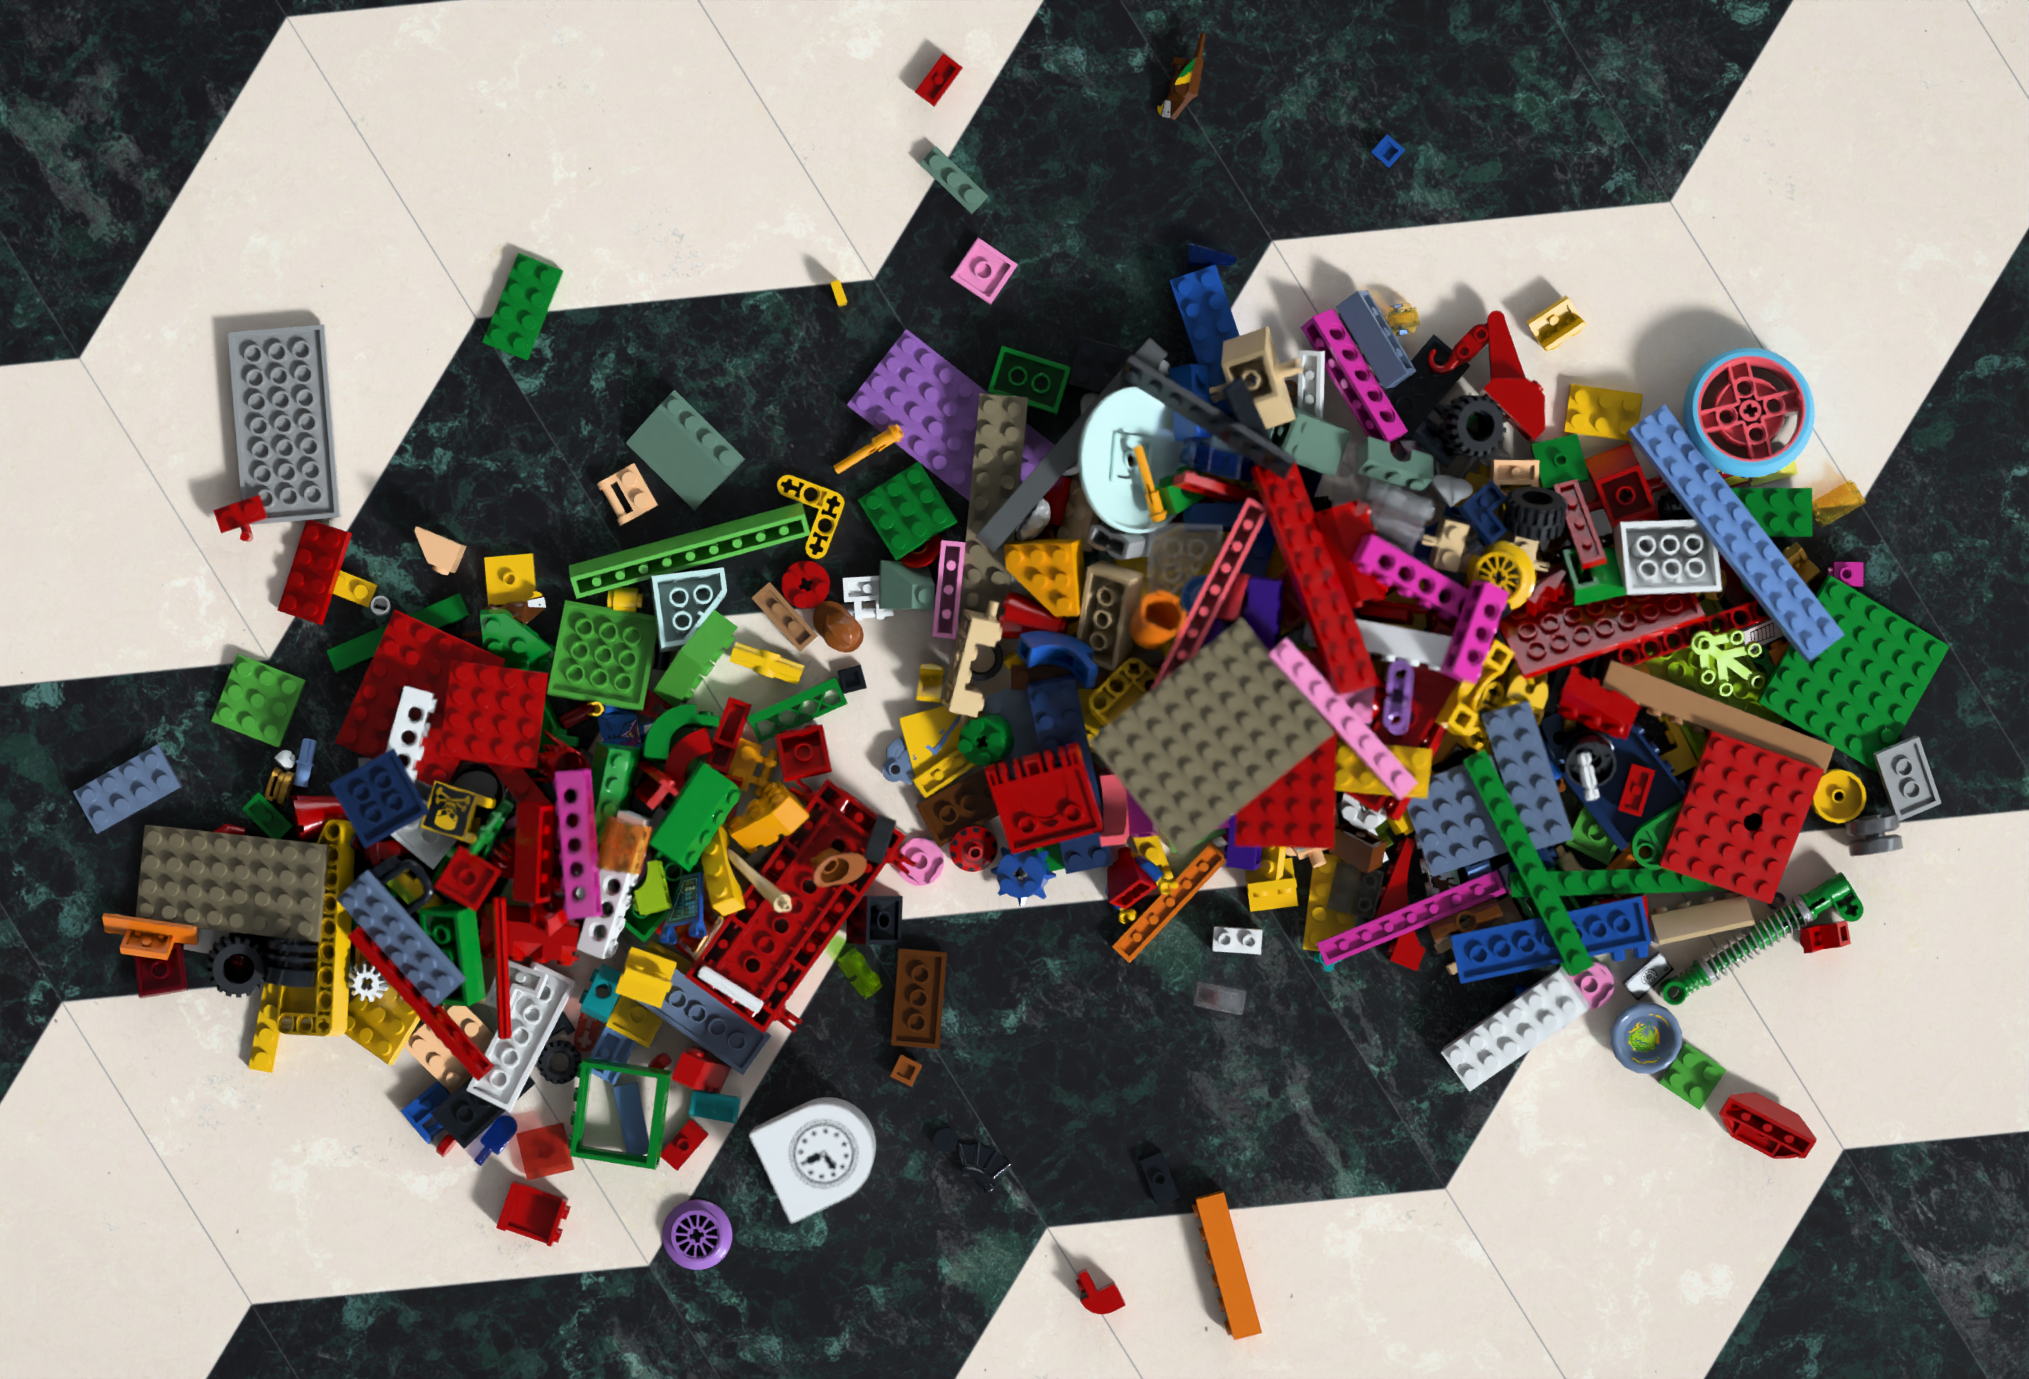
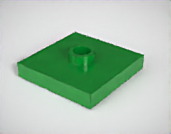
M1577 434L1530 445L1533 459L1540 460L1539 482L1541 488L1552 490L1554 485L1577 479L1578 483H1583L1590 480Z

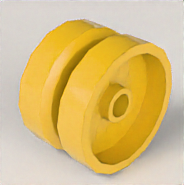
M1837 768L1828 769L1826 774H1823L1811 802V807L1816 814L1827 821L1835 823L1849 822L1858 817L1864 809L1866 802L1865 787L1861 780L1851 772ZM1836 792L1842 793V796L1837 798L1836 801L1834 794Z

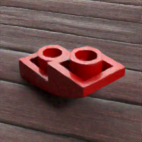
M1561 570L1551 575L1532 591L1530 597L1526 599V613L1535 617L1539 609L1543 610L1548 600L1555 603L1560 595L1563 596L1569 586L1567 571Z

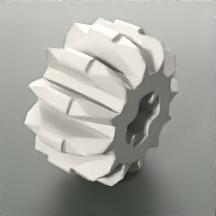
M367 960L363 961L362 966L355 964L353 967L354 971H350L348 975L352 979L348 982V986L355 987L352 995L360 993V1001H363L366 996H368L370 1002L374 1001L375 996L381 998L383 991L389 987L385 983L386 979L373 965L369 966ZM365 978L366 980H368V978H371L373 980L372 984L371 982H369V984L365 983Z

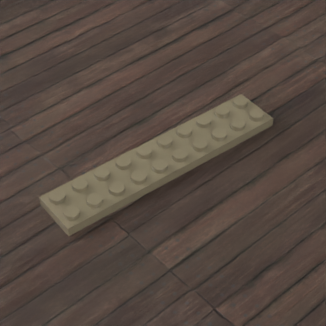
M980 393L957 634L964 609L987 613L989 600L999 602L996 620L999 622L1000 615L1004 616L1006 608L1002 607L1007 594L1010 592L1012 576L1006 569L1004 545L1015 541L1016 528L994 553L975 536L1020 486L1028 398L985 393Z

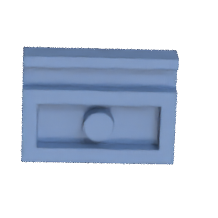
M605 1026L589 1058L627 1063L637 1042ZM592 1068V1074L613 1085L616 1084L621 1074L620 1072Z

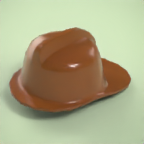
M825 601L817 606L813 614L814 627L829 647L844 653L853 652L860 647L864 637L863 629L858 621L841 604L834 601Z
M826 849L816 857L811 858V865L814 870L813 881L819 887L853 882L865 872L867 867L866 859L863 858V855L858 853L842 854L835 849Z

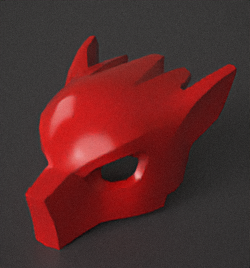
M546 730L543 731L555 744L542 745L546 751L538 753L537 760L541 766H537L536 770L544 776L531 777L534 782L553 783L556 777L555 772L591 770L592 767L589 766L586 758L579 751Z

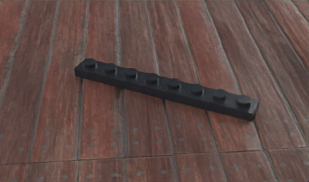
M1131 355L1127 360L1120 375L1121 378L1283 480L1289 475L1296 461L1295 457Z

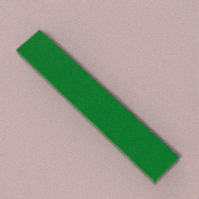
M458 593L408 616L437 629H442L470 615L461 594ZM388 624L327 650L335 673L338 674L372 659Z

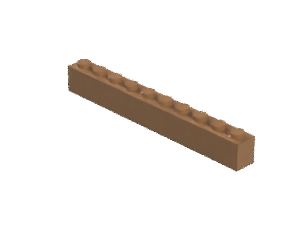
M1612 660L1605 663L1599 679V686L1609 692L1612 689L1638 703L1640 707L1646 708V713L1656 717L1664 715L1670 718L1669 722L1679 726H1683V723L1692 726L1691 730L1699 734L1709 733L1710 729L1821 767L1824 769L1823 774H1826L1835 746Z

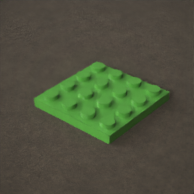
M565 600L547 695L584 702H599L602 705L643 712L658 636L655 616L613 610V608Z

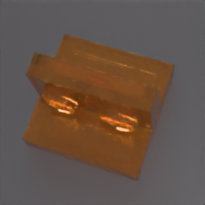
M609 816L596 867L602 870L640 875L652 827L630 823L619 817Z

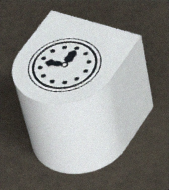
M832 1097L817 1098L801 1104L755 1126L749 1134L791 1223L853 1194L866 1180L876 1152L874 1130L865 1114L850 1102Z

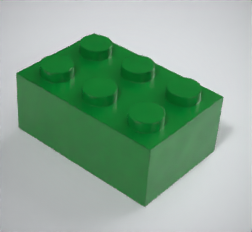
M1002 346L987 393L1028 398L1029 407L1057 415L1071 367Z

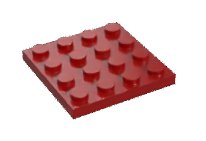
M451 660L439 757L536 770L548 673Z

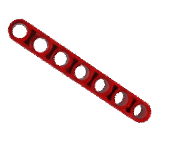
M1755 600L1705 617L1704 621L1616 649L1613 653V661L1630 667L1691 646V637L1689 636V629L1691 627L1695 628L1697 632L1707 631L1711 635L1729 632L1733 628L1741 629L1767 620L1770 616L1765 610L1763 616H1759L1756 613L1757 604L1760 605V603ZM1735 612L1741 614V624H1737L1734 621L1733 616ZM1713 619L1717 620L1720 624L1718 632L1714 631L1711 627ZM1668 635H1672L1675 638L1676 643L1674 647H1670L1667 644L1666 639ZM1646 642L1650 643L1653 647L1651 655L1644 651ZM1623 650L1628 651L1631 655L1629 663L1622 659Z

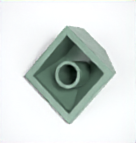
M881 560L879 609L914 611L935 609V584L928 565L920 568H910L900 561Z

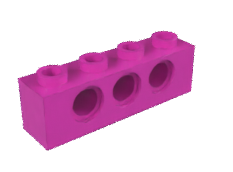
M1472 581L1442 663L1441 673L1462 683L1476 684L1477 679L1481 675V668L1485 657L1489 653L1491 640L1498 628L1499 618L1506 606L1508 592L1486 581Z

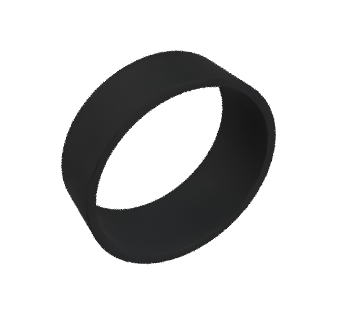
M480 764L467 765L456 772L451 781V786L454 785L460 776L471 771L488 773L497 781V790L492 798L496 800L495 808L477 806L473 818L486 816L499 806L503 796L502 785L497 775L489 767Z

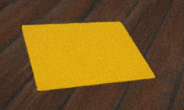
M940 706L899 719L915 777L958 748L959 736L962 728L958 727L959 722L948 736L949 738L936 756L926 748L927 745L933 749L936 748L959 716L958 713L949 712L945 706ZM978 711L977 717L984 715L983 711ZM970 716V720H973L977 717Z

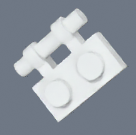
M880 576L843 578L844 602H854V609L846 610L857 621H863V618L877 617V620L884 619V617L894 616V610L879 609ZM876 600V608H862L861 601Z

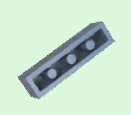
M1368 290L1357 291L1336 306L1340 320L1349 328L1353 342L1361 348L1364 353L1363 358L1365 362L1372 367L1376 380L1384 389L1396 387L1417 372Z

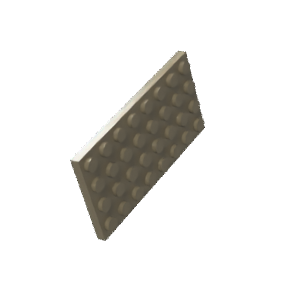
M145 825L136 917L192 925L201 929L320 942L329 845Z

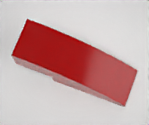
M732 697L728 698L713 740L714 750L709 752L706 764L711 768L727 775L752 704Z

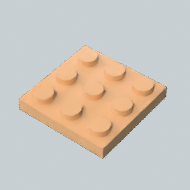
M442 1004L441 1007L485 1055L495 1033L469 1007ZM425 1022L412 1032L404 1048L451 1094L472 1077L464 1065L452 1055L451 1051L436 1037Z

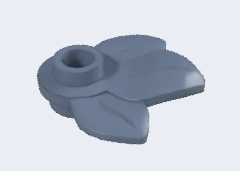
M901 737L897 738L886 749L887 760L882 766V774L890 782L902 781L906 784H915L912 780L915 778L908 750ZM893 765L897 766L898 768L897 774H893L891 772V767Z

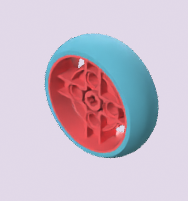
M1739 348L1714 357L1696 373L1685 395L1683 416L1686 432L1698 451L1714 468L1733 476L1759 477L1783 469L1800 455L1810 439L1815 411L1810 387L1801 372L1790 361L1768 350ZM1751 367L1761 368L1774 374L1784 382L1789 390L1778 392L1767 381L1753 377ZM1725 372L1728 383L1717 394L1713 408L1701 411V402L1707 387L1714 378ZM1737 385H1746L1749 393L1746 395L1740 394L1737 390ZM1775 402L1779 410L1777 412H1770L1767 409V403ZM1746 407H1749L1750 411L1754 410L1755 413L1751 417L1748 414H1744ZM1719 414H1729L1731 422L1723 423L1719 418ZM1797 414L1796 427L1791 438L1783 448L1773 454L1770 442L1781 431L1785 417ZM1758 431L1761 435V440H1751L1749 432ZM1720 433L1729 443L1745 448L1747 459L1738 458L1726 453L1708 435Z

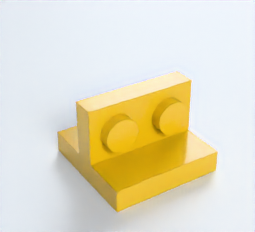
M1285 858L1283 879L1281 880L1258 875L1259 868L1256 870L1245 869L1250 912L1298 906L1297 883L1294 876L1292 858Z
M631 946L614 992L661 1008L666 993L670 992L672 986L671 979L677 962Z

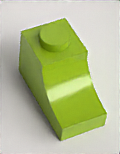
M654 860L647 862L648 873L645 883L639 890L634 891L633 905L640 915H648L673 908L662 861Z

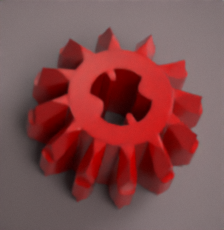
M508 837L505 843L500 842V846L493 849L495 854L490 857L492 865L501 869L500 875L506 879L514 878L515 838L511 839Z

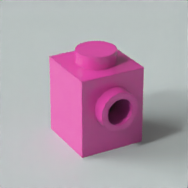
M1831 562V567H1827L1826 577L1831 575L1849 587H1863V562Z

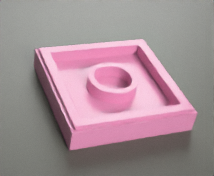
M977 238L951 278L991 305L1018 264L980 238Z

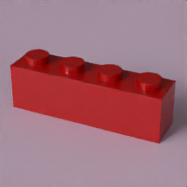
M538 801L517 803L513 900L534 904L551 901L555 804Z

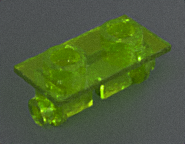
M855 948L838 959L840 963L838 966L848 979L854 974L858 977L852 984L860 996H864L867 999L883 987L878 975L871 971L866 964L864 956L857 952Z

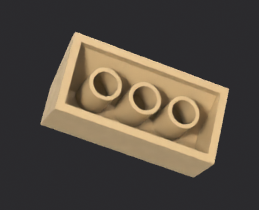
M1728 892L1724 894L1725 898L1715 900V896L1701 898V903L1691 905V901L1678 903L1677 908L1668 910L1667 906L1654 908L1653 913L1648 914L1653 941L1658 945L1755 925L1745 895H1739L1736 892Z

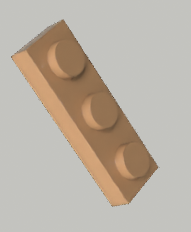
M770 582L752 597L754 602L799 652L818 637Z

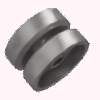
M1872 815L1845 822L1847 835L1851 837L1862 836V839L1853 840L1848 843L1850 856L1877 854L1903 849L1900 835H1885V832L1894 831L1900 827L1898 815Z

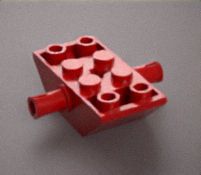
M1629 443L1585 459L1589 477L1596 493V499L1586 503L1589 513L1604 508L1612 530L1620 522L1660 521L1652 493L1665 489L1668 485L1665 482H1660L1663 480L1660 475L1650 479L1645 478ZM1622 489L1624 493L1629 492L1630 497L1627 498V503L1619 499Z

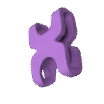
M1402 659L1392 662L1389 667L1387 697L1383 718L1387 729L1395 735L1404 734L1409 728L1411 699L1415 673L1411 665ZM1400 671H1407L1404 678H1397V674ZM1395 716H1400L1401 721L1398 724L1393 725V718Z

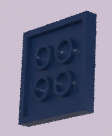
M395 748L329 784L364 848L370 847L430 813Z

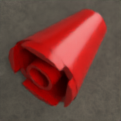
M1010 591L1007 594L1002 607L1006 608L1004 616L1000 615L999 617L1000 627H1002L1001 638L1019 639L1020 634L1033 631H1051L1066 634L1068 621H1065V616H1054L1044 605L1018 592Z
M291 796V807H295L293 814L297 837L301 842H308L319 837L329 820L349 821L336 796Z

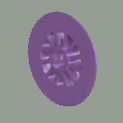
M690 1200L676 1206L667 1216L662 1230L663 1244L671 1259L680 1266L693 1270L707 1269L719 1263L729 1251L732 1242V1227L727 1215L717 1205L705 1200ZM690 1215H697L696 1225L693 1224ZM700 1215L707 1217L702 1226L699 1224ZM684 1218H687L691 1228L683 1224L681 1221ZM711 1220L714 1226L705 1229V1225ZM678 1225L688 1232H677ZM694 1229H698L699 1232L704 1234L699 1242H696V1239L690 1236V1234L694 1233ZM717 1229L718 1235H710L707 1232ZM676 1235L687 1236V1238L678 1242ZM706 1238H716V1245L706 1240ZM689 1241L690 1243L687 1248L682 1250L679 1245ZM703 1243L712 1248L709 1253L706 1252ZM692 1244L694 1245V1255L687 1253ZM698 1245H700L704 1255H697Z

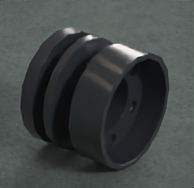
M1585 724L1572 728L1562 741V754L1568 777L1576 785L1582 786L1579 768L1581 767L1577 763L1576 755L1588 752L1592 760L1590 766H1593L1597 783L1595 787L1604 785L1612 778L1616 771V757L1609 733L1598 729H1591Z
M283 937L269 939L267 947L278 950L266 952V957L275 959L276 964L265 965L263 982L289 987H314L316 971L306 967L305 963L317 961V956L306 953L318 952V944Z

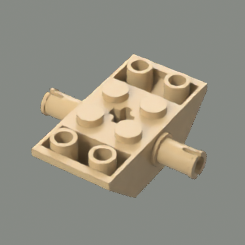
M1269 326L1224 341L1221 365L1227 383L1210 388L1209 393L1216 394L1210 397L1214 403L1225 399L1221 390L1235 378L1243 377L1266 429L1296 420L1284 379L1302 373L1303 366H1298L1302 362L1297 357L1294 360L1282 364L1279 363Z

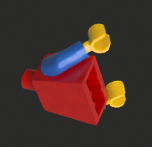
M1122 847L1118 850L1119 859L1114 862V865L1108 866L1105 893L1108 897V903L1113 904L1115 909L1120 911L1119 921L1127 924L1138 918V913L1135 909L1127 908L1155 889L1157 881L1160 883V892L1166 895L1172 894L1168 889V885L1172 889L1178 888V883L1174 879L1166 880L1163 877L1164 873L1145 855L1132 852L1130 847Z

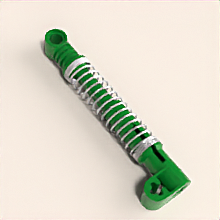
M1839 872L1808 893L1796 895V897L1792 898V903L1786 902L1787 906L1784 908L1779 906L1780 910L1777 912L1773 910V915L1769 916L1766 914L1767 918L1763 921L1759 919L1760 923L1755 924L1754 927L1750 929L1746 927L1749 935L1746 937L1740 931L1743 937L1741 940L1738 941L1736 936L1733 935L1736 941L1733 945L1727 939L1726 941L1730 947L1725 949L1720 943L1723 951L1718 953L1716 948H1713L1716 953L1714 957L1707 952L1709 960L1706 961L1700 956L1692 962V966L1689 967L1690 971L1685 969V974L1679 973L1680 977L1676 975L1673 978L1665 979L1659 986L1660 997L1668 1004L1679 1005L1689 996L1688 992L1694 993V989L1699 990V985L1701 987H1709L1718 980H1721L1720 972L1728 976L1726 967L1734 972L1733 963L1739 968L1741 967L1739 959L1747 964L1746 955L1751 959H1754L1753 951L1757 955H1761L1760 950L1767 951L1768 945L1774 947L1775 941L1780 943V938H1787V933L1794 934V929L1800 930V925L1807 926V924L1812 923V921L1817 919L1819 913L1830 906L1833 907L1842 919L1848 922H1855L1863 915V905L1842 872ZM1849 894L1851 896L1845 900L1847 903L1852 905L1851 913L1846 912L1847 906L1845 904H1836L1838 901L1845 898ZM1672 986H1677V995L1675 997H1668V989Z

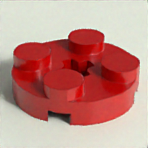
M813 561L794 563L787 569L782 578V591L785 598L798 608H815L825 601L829 593L830 579L828 573L822 566ZM803 578L813 582L810 585L811 590L808 592L805 589L801 590L799 587L802 584L801 579Z

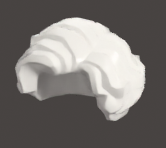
M1043 497L1016 527V538L1018 540L1034 539L1048 525L1051 518L1049 503Z

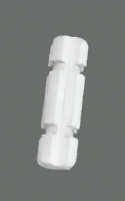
M1588 752L1576 755V759L1581 767L1579 768L1582 787H1585L1584 796L1588 801L1599 798L1598 788H1595L1597 783L1593 766H1590V762H1592L1591 756Z

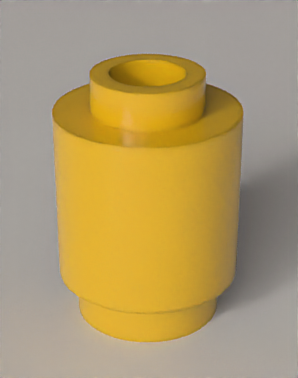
M618 587L608 591L607 607L627 612H637V608H642L643 593H639V588Z

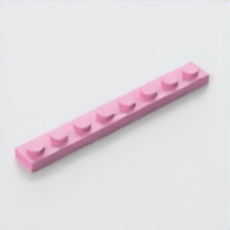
M1287 638L1283 639L1267 655L1397 800L1401 799L1417 784V781L1341 697L1335 696L1331 686Z

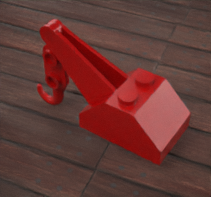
M1492 311L1487 318L1486 324L1475 325L1454 346L1449 360L1444 365L1439 366L1434 362L1435 349H1432L1428 355V365L1435 373H1449L1455 367L1471 361L1488 344L1490 382L1482 389L1480 395L1490 397V400H1495L1498 403L1497 407H1501L1504 411L1501 414L1502 417H1506V421L1524 439L1532 444L1545 431V395L1542 393L1544 389L1537 381L1533 380L1531 382L1525 377L1505 316L1500 311Z

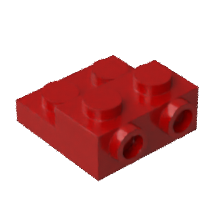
M810 724L805 726L804 729L795 731L788 729L775 735L785 782L832 772L823 725Z

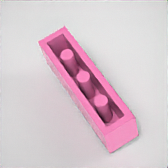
M941 540L932 637L957 638L965 542Z

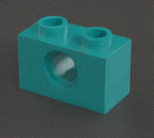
M603 963L599 970L595 968L589 979L592 982L589 991L584 989L579 999V1003L582 1004L580 1011L607 1023L620 997V994L614 991L621 972ZM598 988H605L609 995L599 997L595 991Z

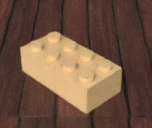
M1104 560L1089 566L1087 569L1077 639L1087 644L1094 651L1092 661L1096 665L1116 671L1131 658L1133 639L1129 632V620L1140 603L1144 574Z

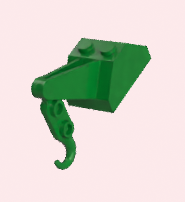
M505 797L497 810L491 813L485 826L482 825L475 838L477 839L467 847L471 855L477 854L486 844L487 847L481 858L487 861L498 839V835L515 807L516 802ZM457 845L451 846L445 854L431 881L433 887L458 849Z

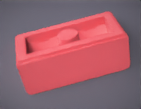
M1237 573L1217 612L1216 618L1234 624L1241 619L1248 596H1246V584L1252 578L1251 575Z

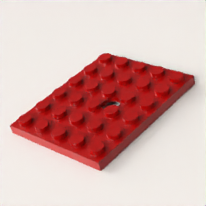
M394 610L335 743L374 760L386 753L401 700L400 693L404 686H411L415 689L436 694L434 699L438 700L435 713H430L428 723H431L428 737H423L421 744L424 747V753L421 761L417 760L415 770H418L416 779L432 787L435 781L450 785L461 760L439 757L451 660L503 667L506 659ZM414 707L410 711L411 719L418 721L421 718V709ZM410 730L405 732L403 735L404 742L408 745L412 744L415 741V734ZM401 754L399 757L406 767L409 759L405 754Z
M1710 729L1658 865L1771 904L1824 769ZM1758 813L1762 819L1760 827L1756 830L1746 829L1744 818L1747 815Z

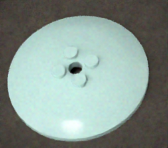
M1128 387L1117 390L1105 397L1089 416L1079 445V474L1087 500L1103 521L1123 532L1148 533L1162 528L1174 519L1177 514H1165L1166 519L1159 522H1152V519L1148 518L1150 513L1144 497L1146 491L1133 447L1137 445L1143 446L1155 486L1160 483L1159 480L1161 478L1177 473L1176 470L1182 466L1190 465V467H1196L1194 442L1175 441L1172 409L1139 388ZM1129 455H1131L1133 458V463L1131 466H1129L1128 464Z

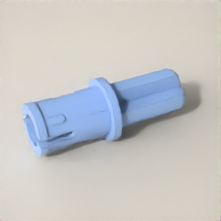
M304 738L302 741L299 759L295 761L298 764L293 785L308 787L311 768L315 766L313 758L317 742L313 739Z

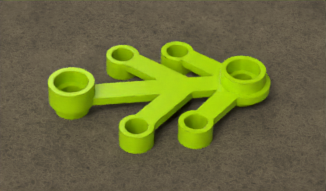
M1737 628L1717 635H1711L1707 631H1699L1691 637L1690 641L1691 649L1699 655L1700 672L1698 677L1705 684H1710L1715 679V673L1710 669L1709 654L1715 657L1718 678L1716 690L1725 697L1729 696L1733 691V686L1728 682L1727 667L1742 676L1744 683L1752 690L1761 689L1766 681L1765 675L1757 669L1749 670L1733 659L1748 654L1751 657L1759 656L1762 652V647L1756 641H1749L1746 645L1723 650L1715 646L1729 641L1735 645L1742 643L1744 634ZM1738 633V638L1733 640V635ZM1706 640V644L1700 647L1701 642ZM1756 645V650L1751 652V648ZM1709 672L1710 676L1704 679V675ZM1760 678L1758 683L1754 684V680ZM1727 685V690L1722 692V687Z

